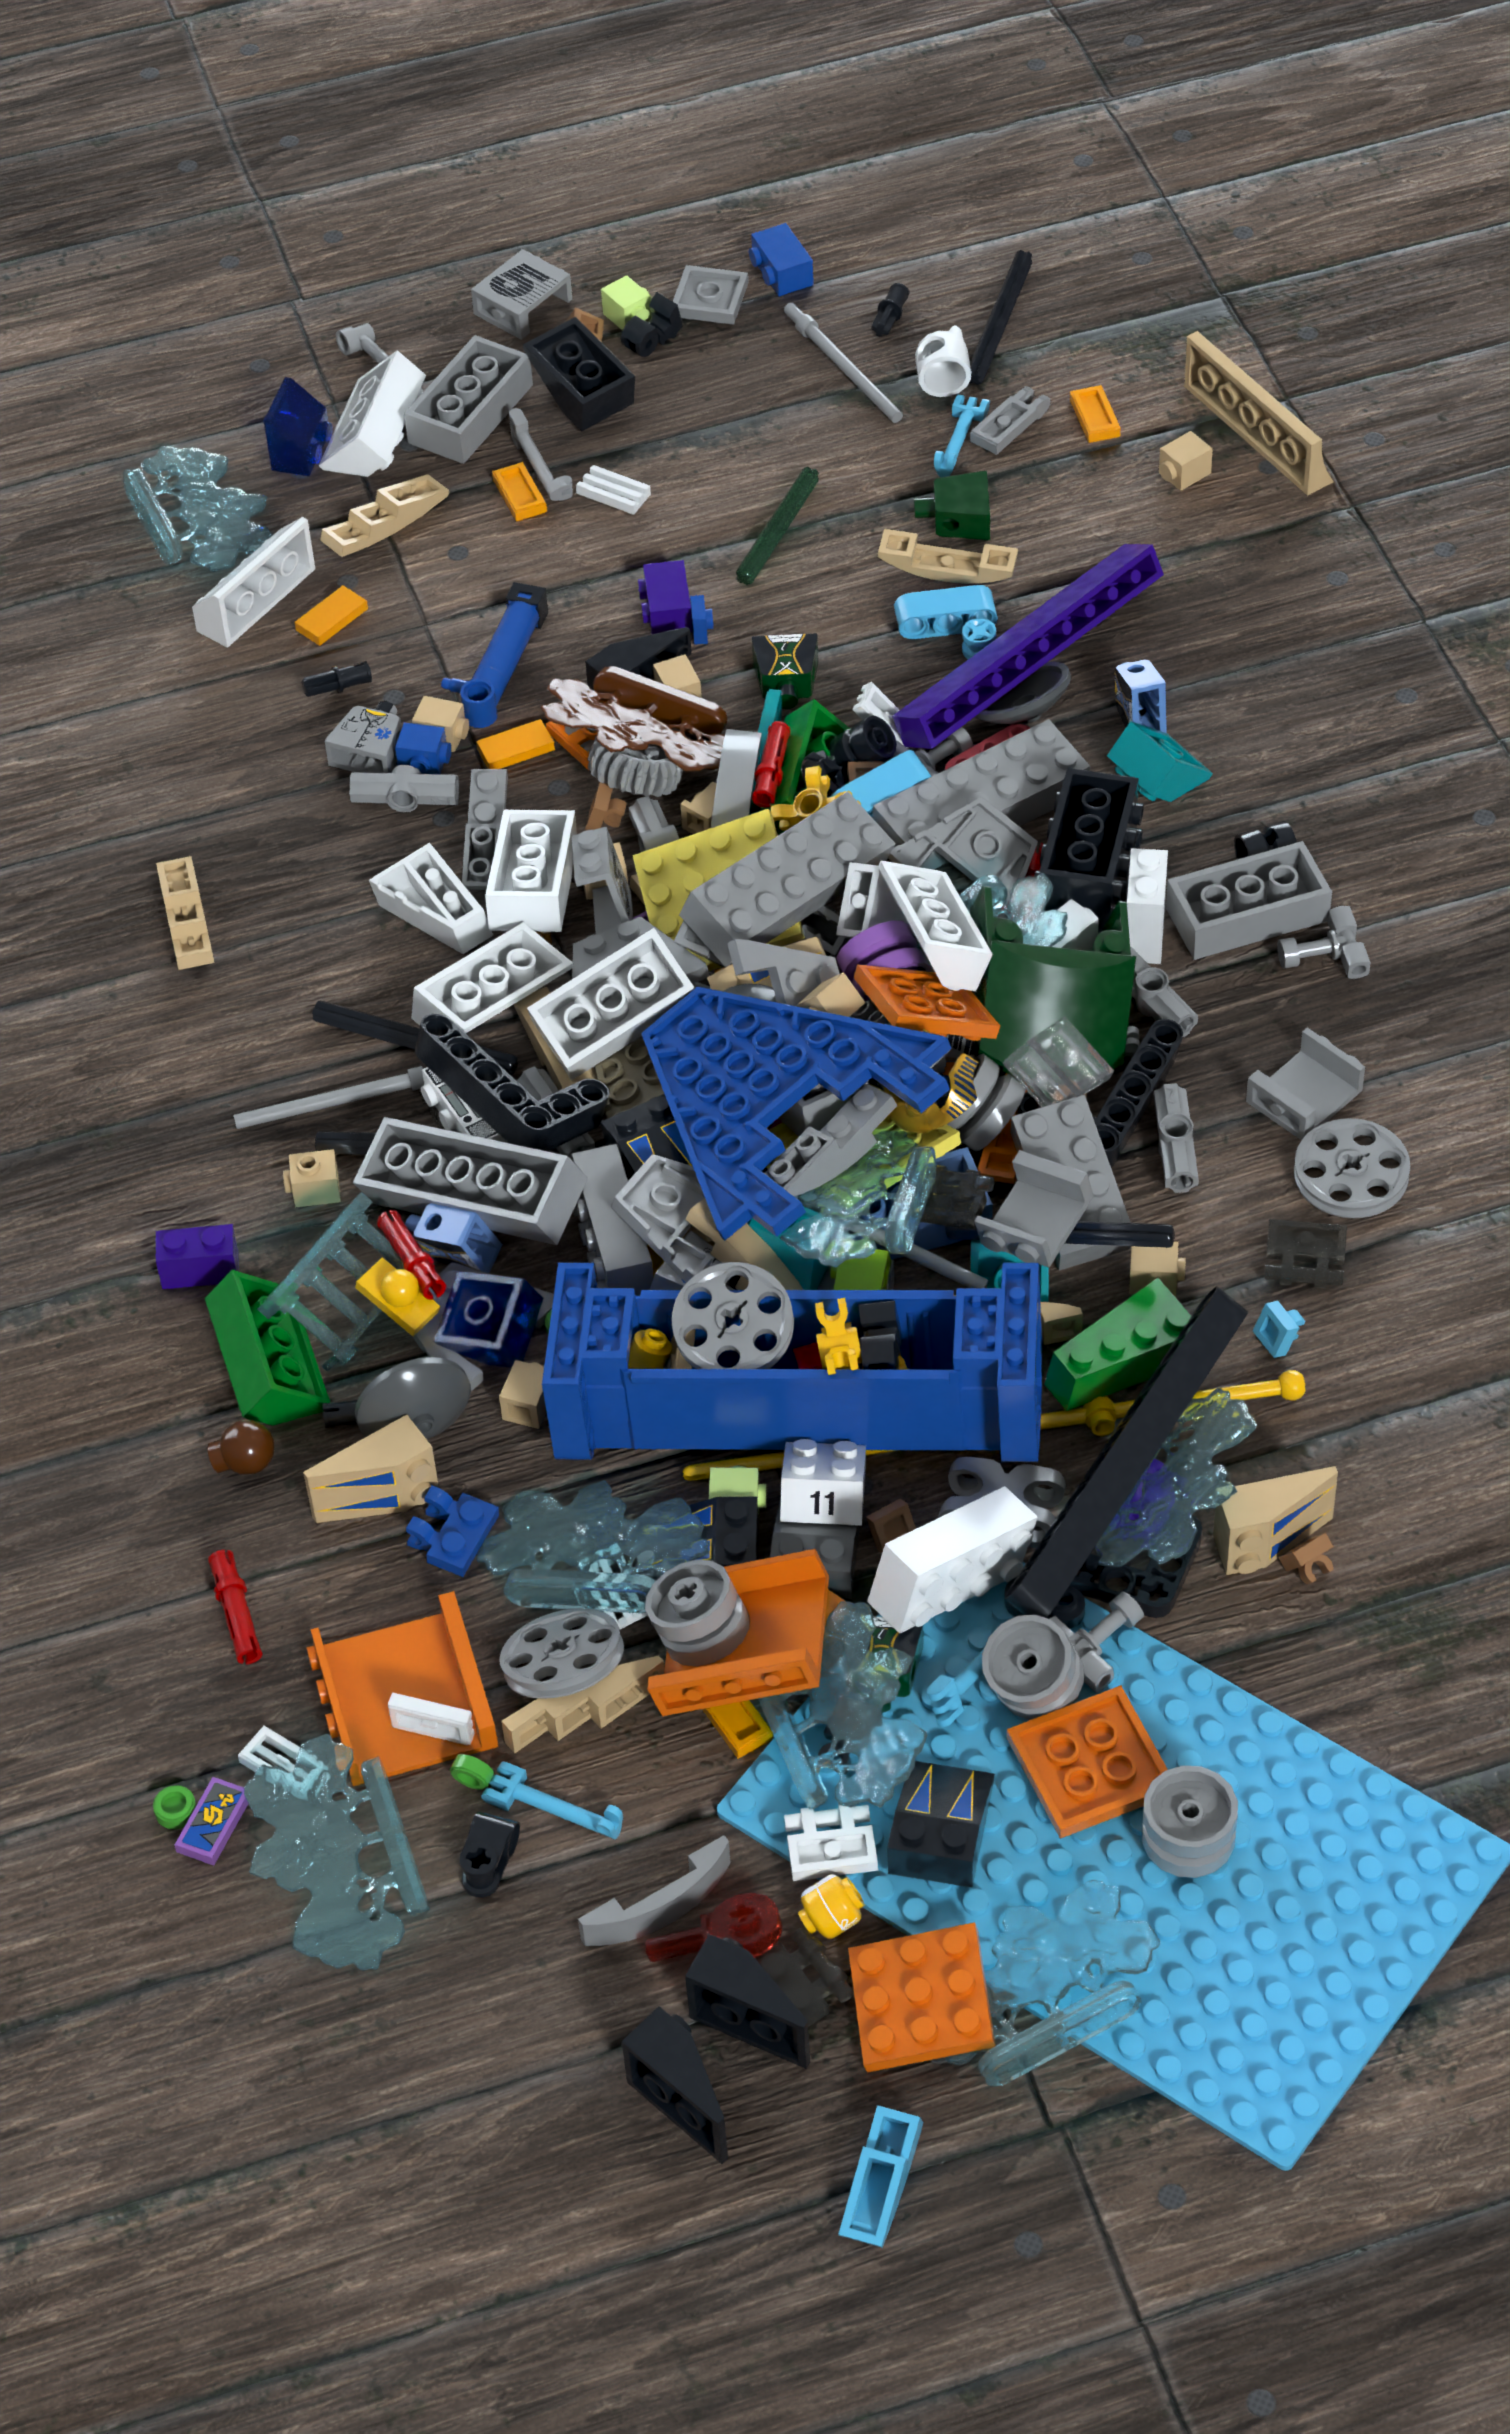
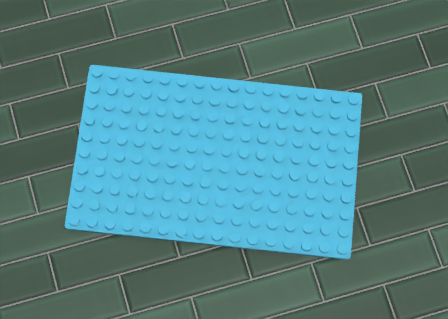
M1006 1581L990 1588L987 1593L980 1597L974 1596L962 1602L953 1611H944L932 1617L923 1625V1649L910 1695L907 1697H892L891 1709L880 1713L881 1718L864 1753L852 1749L850 1753L851 1768L845 1776H842L837 1770L838 1763L841 1760L840 1757H831L826 1767L822 1768L817 1761V1755L824 1745L831 1743V1740L825 1738L823 1731L840 1697L843 1696L866 1705L867 1695H855L851 1692L847 1656L845 1653L822 1680L819 1687L811 1693L717 1806L719 1818L790 1862L787 1835L803 1834V1830L786 1832L784 1815L800 1813V1809L813 1807L814 1811L836 1809L838 1804L850 1802L852 1807L869 1805L870 1822L854 1824L855 1827L872 1825L878 1871L839 1875L841 1879L847 1876L853 1882L864 1901V1909L907 1936L975 1922L979 1933L987 1986L1283 2171L1293 2168L1510 1864V1844L1135 1626L1129 1628L1124 1624L1100 1644L1102 1649L1100 1657L1113 1667L1114 1679L1106 1688L1098 1693H1095L1087 1684L1083 1683L1079 1696L1074 1703L1121 1685L1168 1770L1183 1765L1202 1766L1218 1773L1232 1786L1238 1800L1235 1848L1228 1861L1211 1874L1192 1878L1178 1877L1163 1871L1148 1857L1142 1843L1144 1806L1060 1839L1006 1738L1007 1729L1029 1720L1014 1715L1002 1704L990 1688L984 1673L960 1697L964 1711L949 1726L941 1727L937 1724L936 1713L933 1712L932 1701L927 1694V1688L940 1675L955 1679L985 1648L989 1636L1002 1623L1015 1617L1007 1611L1004 1604V1590L1008 1583ZM1084 1598L1085 1616L1079 1625L1070 1630L1075 1633L1081 1628L1089 1632L1110 1612ZM1060 1601V1602H1059V1604H1061V1605H1069V1604H1070L1069 1602H1066V1601ZM911 1760L995 1774L972 1888L888 1874L887 1847L895 1810ZM841 1826L816 1828L817 1832L841 1829Z

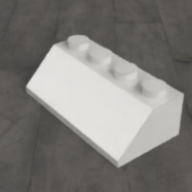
M397 350L360 377L346 404L319 467L325 471L366 477L378 469L381 471L385 470L394 459L392 454L394 447L399 444L404 436L402 432L406 424L404 413L423 393L421 386L426 374Z
M301 517L281 528L192 606L197 632L228 648L315 570L308 519Z
M881 860L878 868L942 986L953 991L961 989L976 991L993 954L947 873Z
M523 922L414 987L411 1019L420 1025L426 1015L441 1014L451 1019L462 1031L467 1033L571 970L573 962Z

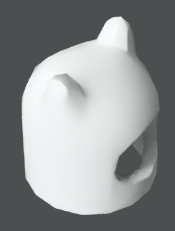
M955 325L949 331L933 332L926 335L919 342L915 356L918 381L922 390L932 396L950 397L960 393L967 387L971 380V368L968 349L959 327Z

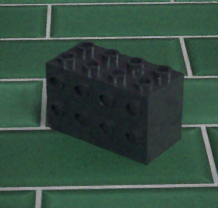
M1067 768L1061 792L1056 794L1054 818L1049 820L1047 830L1048 842L1042 846L1040 856L1041 868L1040 871L1036 870L1034 876L1033 892L1039 893V895L1035 896L1032 916L1038 917V922H1043L1072 899L1082 907L1089 908L1099 918V934L1118 901L1127 902L1128 881H1126V878L1129 876L1131 848L1140 849L1143 829L1137 828V825H1141L1144 804L1138 803L1139 778Z

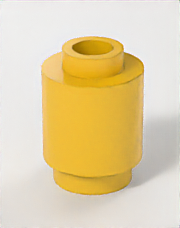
M656 1329L636 1332L630 1346L628 1368L664 1369L672 1351V1345L666 1335Z

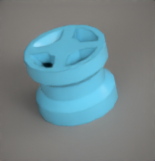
M982 618L972 619L965 623L962 629V638L964 640L962 653L964 657L970 659L996 639L997 629L995 624Z

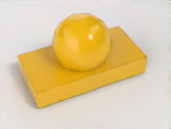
M383 1257L356 1281L355 1288L412 1336L416 1335L439 1313L440 1305L434 1300H428L423 1296L418 1280L413 1273L405 1269H396Z

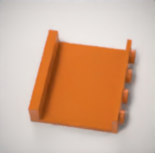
M816 1549L724 1566L750 1615L749 1630L743 1642L731 1654L715 1663L702 1666L682 1665L671 1659L667 1651L664 1674L650 1676L647 1687L662 1716L819 1687L829 1575Z
M454 1591L438 1595L441 1609L440 1614L323 1645L319 1627L310 1629L314 1644L313 1646L306 1647L312 1671L319 1669L321 1671L323 1679L316 1681L322 1705L330 1703L332 1713L325 1714L331 1739L336 1737L340 1739L342 1747L335 1748L340 1773L349 1771L353 1787L453 1760L458 1754L471 1755L498 1747L494 1720ZM392 1692L471 1711L472 1728L475 1730L471 1745L393 1728L387 1705Z

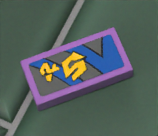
M212 1777L175 1843L176 1852L214 1866L252 1798L251 1791Z

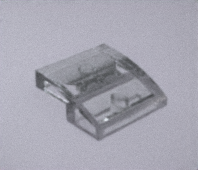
M1066 1017L1061 1018L1035 1035L1003 1062L1004 1066L1041 1107L1084 1095L1108 1081L1114 1072Z

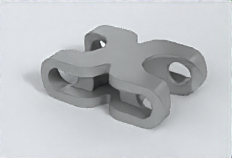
M960 1457L951 1464L948 1474L950 1487L959 1496H952L944 1501L938 1518L1005 1486L1038 1516L1035 1526L1043 1530H1033V1540L1028 1546L1030 1548H1037L1055 1521L1051 1511L1045 1508H1053L1060 1503L1065 1493L1066 1483L1059 1471L1048 1467L1023 1464L1016 1466L1006 1474L1001 1464L995 1460ZM962 1474H970L976 1479L965 1478ZM1039 1485H1048V1486H1050V1487H1052V1488H1051V1489H1044V1488H1040V1487H1037V1486H1039Z

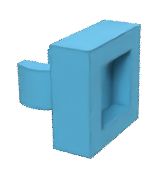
M1279 1301L1265 1304L1253 1332L1273 1358L1287 1355L1293 1340L1299 1336L1297 1334L1299 1326L1304 1325L1306 1321L1297 1310L1286 1311Z

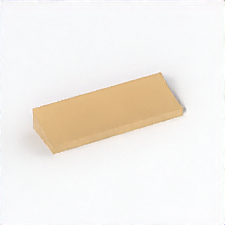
M1196 331L1188 335L1184 387L1307 496L1333 483L1334 481L1324 465L1322 439L1202 334Z

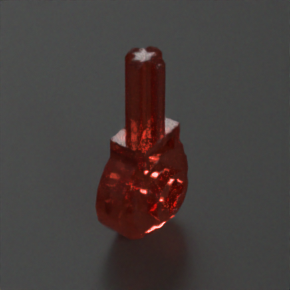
M757 1893L738 1894L723 1901L715 1908L714 1912L700 1915L701 1927L648 1939L645 1941V1948L650 1962L661 1961L700 1951L706 1938L711 1934L720 1939L731 1938L739 1942L753 1957H757L776 1945L782 1935L783 1923L775 1902L766 1895Z

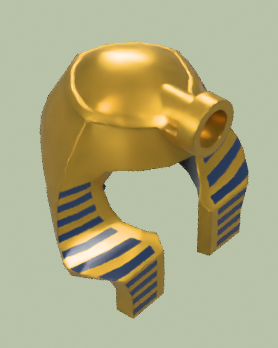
M964 1053L960 1054L948 1075L951 1085L949 1095L940 1097L922 1114L884 1087V1092L891 1095L897 1104V1107L889 1114L890 1118L900 1129L913 1133H927L955 1120L977 1100L973 1075L979 1062ZM945 1057L931 1068L942 1077L946 1067Z

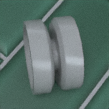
M979 1054L973 1058L979 1062L973 1075L977 1100L958 1118L947 1124L954 1129L960 1128L961 1142L974 1152L982 1150L1001 1132L1016 1112L1026 1091L1025 1085L1011 1074L998 1078V1064L985 1054ZM950 1090L947 1091L942 1097L949 1095Z
M693 1560L675 1566L666 1571L653 1583L646 1596L645 1611L671 1659L682 1665L702 1666L717 1662L731 1654L743 1642L749 1630L750 1615L725 1568L714 1561Z
M1038 1615L1016 1616L1002 1623L989 1636L982 1653V1671L990 1688L1002 1704L1014 1715L1028 1720L1073 1704L1078 1698L1084 1683V1664L1073 1643L1069 1640L1064 1630L1056 1623Z
M1179 1766L1166 1770L1155 1778L1144 1795L1142 1843L1148 1857L1161 1870L1178 1877L1197 1878L1214 1873L1223 1866L1235 1848L1238 1800L1232 1786L1218 1773L1202 1766Z

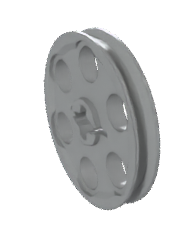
M1352 1118L1332 1120L1308 1132L1297 1147L1294 1164L1296 1185L1309 1203L1328 1214L1343 1218H1365L1378 1215L1393 1207L1402 1198L1408 1186L1410 1158L1407 1149L1394 1133L1377 1123ZM1366 1135L1371 1137L1374 1142L1364 1146L1357 1144L1354 1138ZM1321 1140H1330L1336 1144V1147L1331 1150H1323L1316 1143ZM1392 1158L1398 1161L1400 1165L1397 1168L1388 1169L1380 1165L1379 1162L1382 1159ZM1314 1167L1321 1169L1324 1175L1319 1178H1311L1304 1171ZM1373 1186H1380L1385 1188L1388 1193L1382 1197H1376L1369 1194L1367 1190ZM1334 1191H1344L1350 1198L1346 1201H1336L1330 1197V1194Z
M726 1262L700 1271L683 1286L673 1306L672 1329L681 1355L694 1369H770L782 1358L788 1349L793 1336L794 1316L791 1301L785 1288L772 1274L752 1264ZM740 1275L744 1276L749 1283L744 1291L734 1293L726 1288L729 1278ZM697 1292H706L712 1297V1300L706 1308L696 1309L689 1304L691 1296ZM774 1296L781 1301V1306L775 1313L767 1314L758 1308L760 1301L765 1297ZM738 1314L741 1325L733 1324L726 1328L725 1317L728 1316L733 1319ZM693 1329H701L706 1332L707 1340L701 1346H690L685 1342L686 1334ZM762 1334H771L777 1339V1343L772 1350L760 1351L754 1346L756 1338ZM725 1350H733L740 1355L739 1362L731 1368L722 1367L717 1362L718 1356Z
M587 1608L566 1609L541 1616L517 1630L506 1641L501 1650L500 1666L504 1672L507 1685L520 1695L540 1699L563 1697L585 1690L608 1676L616 1668L623 1656L624 1642L617 1622L607 1613ZM584 1625L583 1627H581V1628H579V1629L570 1630V1629H572V1628H574V1627H576V1626ZM543 1638V1639L540 1640V1641L531 1642V1641H533V1640H535V1639ZM609 1638L604 1642L595 1643L600 1639ZM522 1663H529L526 1666L515 1668ZM594 1664V1665H592V1666H590V1667H588V1668L579 1669L580 1667H582V1666H584V1665ZM554 1676L553 1678H551V1679H549V1680L540 1681L541 1679H543V1678H545V1677Z

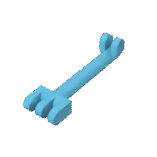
M957 394L952 405V417H957L959 420L945 453L943 451H936L934 456V468L940 477L951 475L972 420L982 422L986 418L990 400L982 399L980 406L976 407L977 398L969 397L967 404L964 405V395Z
M983 1650L955 1679L940 1675L927 1688V1694L932 1701L931 1706L933 1712L936 1713L935 1718L939 1726H949L964 1711L960 1697L983 1674Z
M502 1761L497 1768V1772L500 1775H493L489 1783L493 1789L485 1788L481 1795V1798L486 1803L505 1811L510 1809L516 1799L614 1840L618 1838L622 1828L623 1812L618 1807L608 1805L603 1817L524 1785L527 1780L525 1769Z

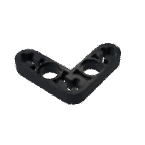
M1179 1513L1170 1517L1145 1571L1090 1553L1081 1567L1085 1569V1572L1075 1576L1069 1586L1076 1588L1084 1596L1108 1604L1121 1592H1126L1139 1604L1144 1616L1152 1618L1164 1617L1173 1609L1201 1545V1522L1197 1517L1188 1513ZM1185 1529L1190 1531V1534L1187 1533L1185 1535L1181 1548L1177 1546V1534H1180ZM1170 1558L1178 1561L1181 1567L1174 1572H1167L1162 1570L1158 1564L1160 1561ZM1097 1573H1100L1099 1583H1094V1579L1097 1580ZM1117 1577L1126 1580L1128 1587L1122 1591H1113L1107 1587L1106 1583L1108 1580ZM1136 1585L1141 1586V1590L1138 1589V1595L1134 1596ZM1155 1593L1162 1594V1597H1159L1156 1602L1149 1600V1597H1153Z

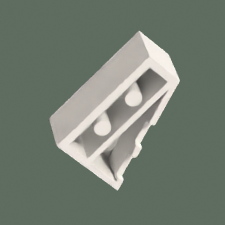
M430 843L369 880L380 907L461 954L468 952L493 936L492 931H489L488 920L483 908Z

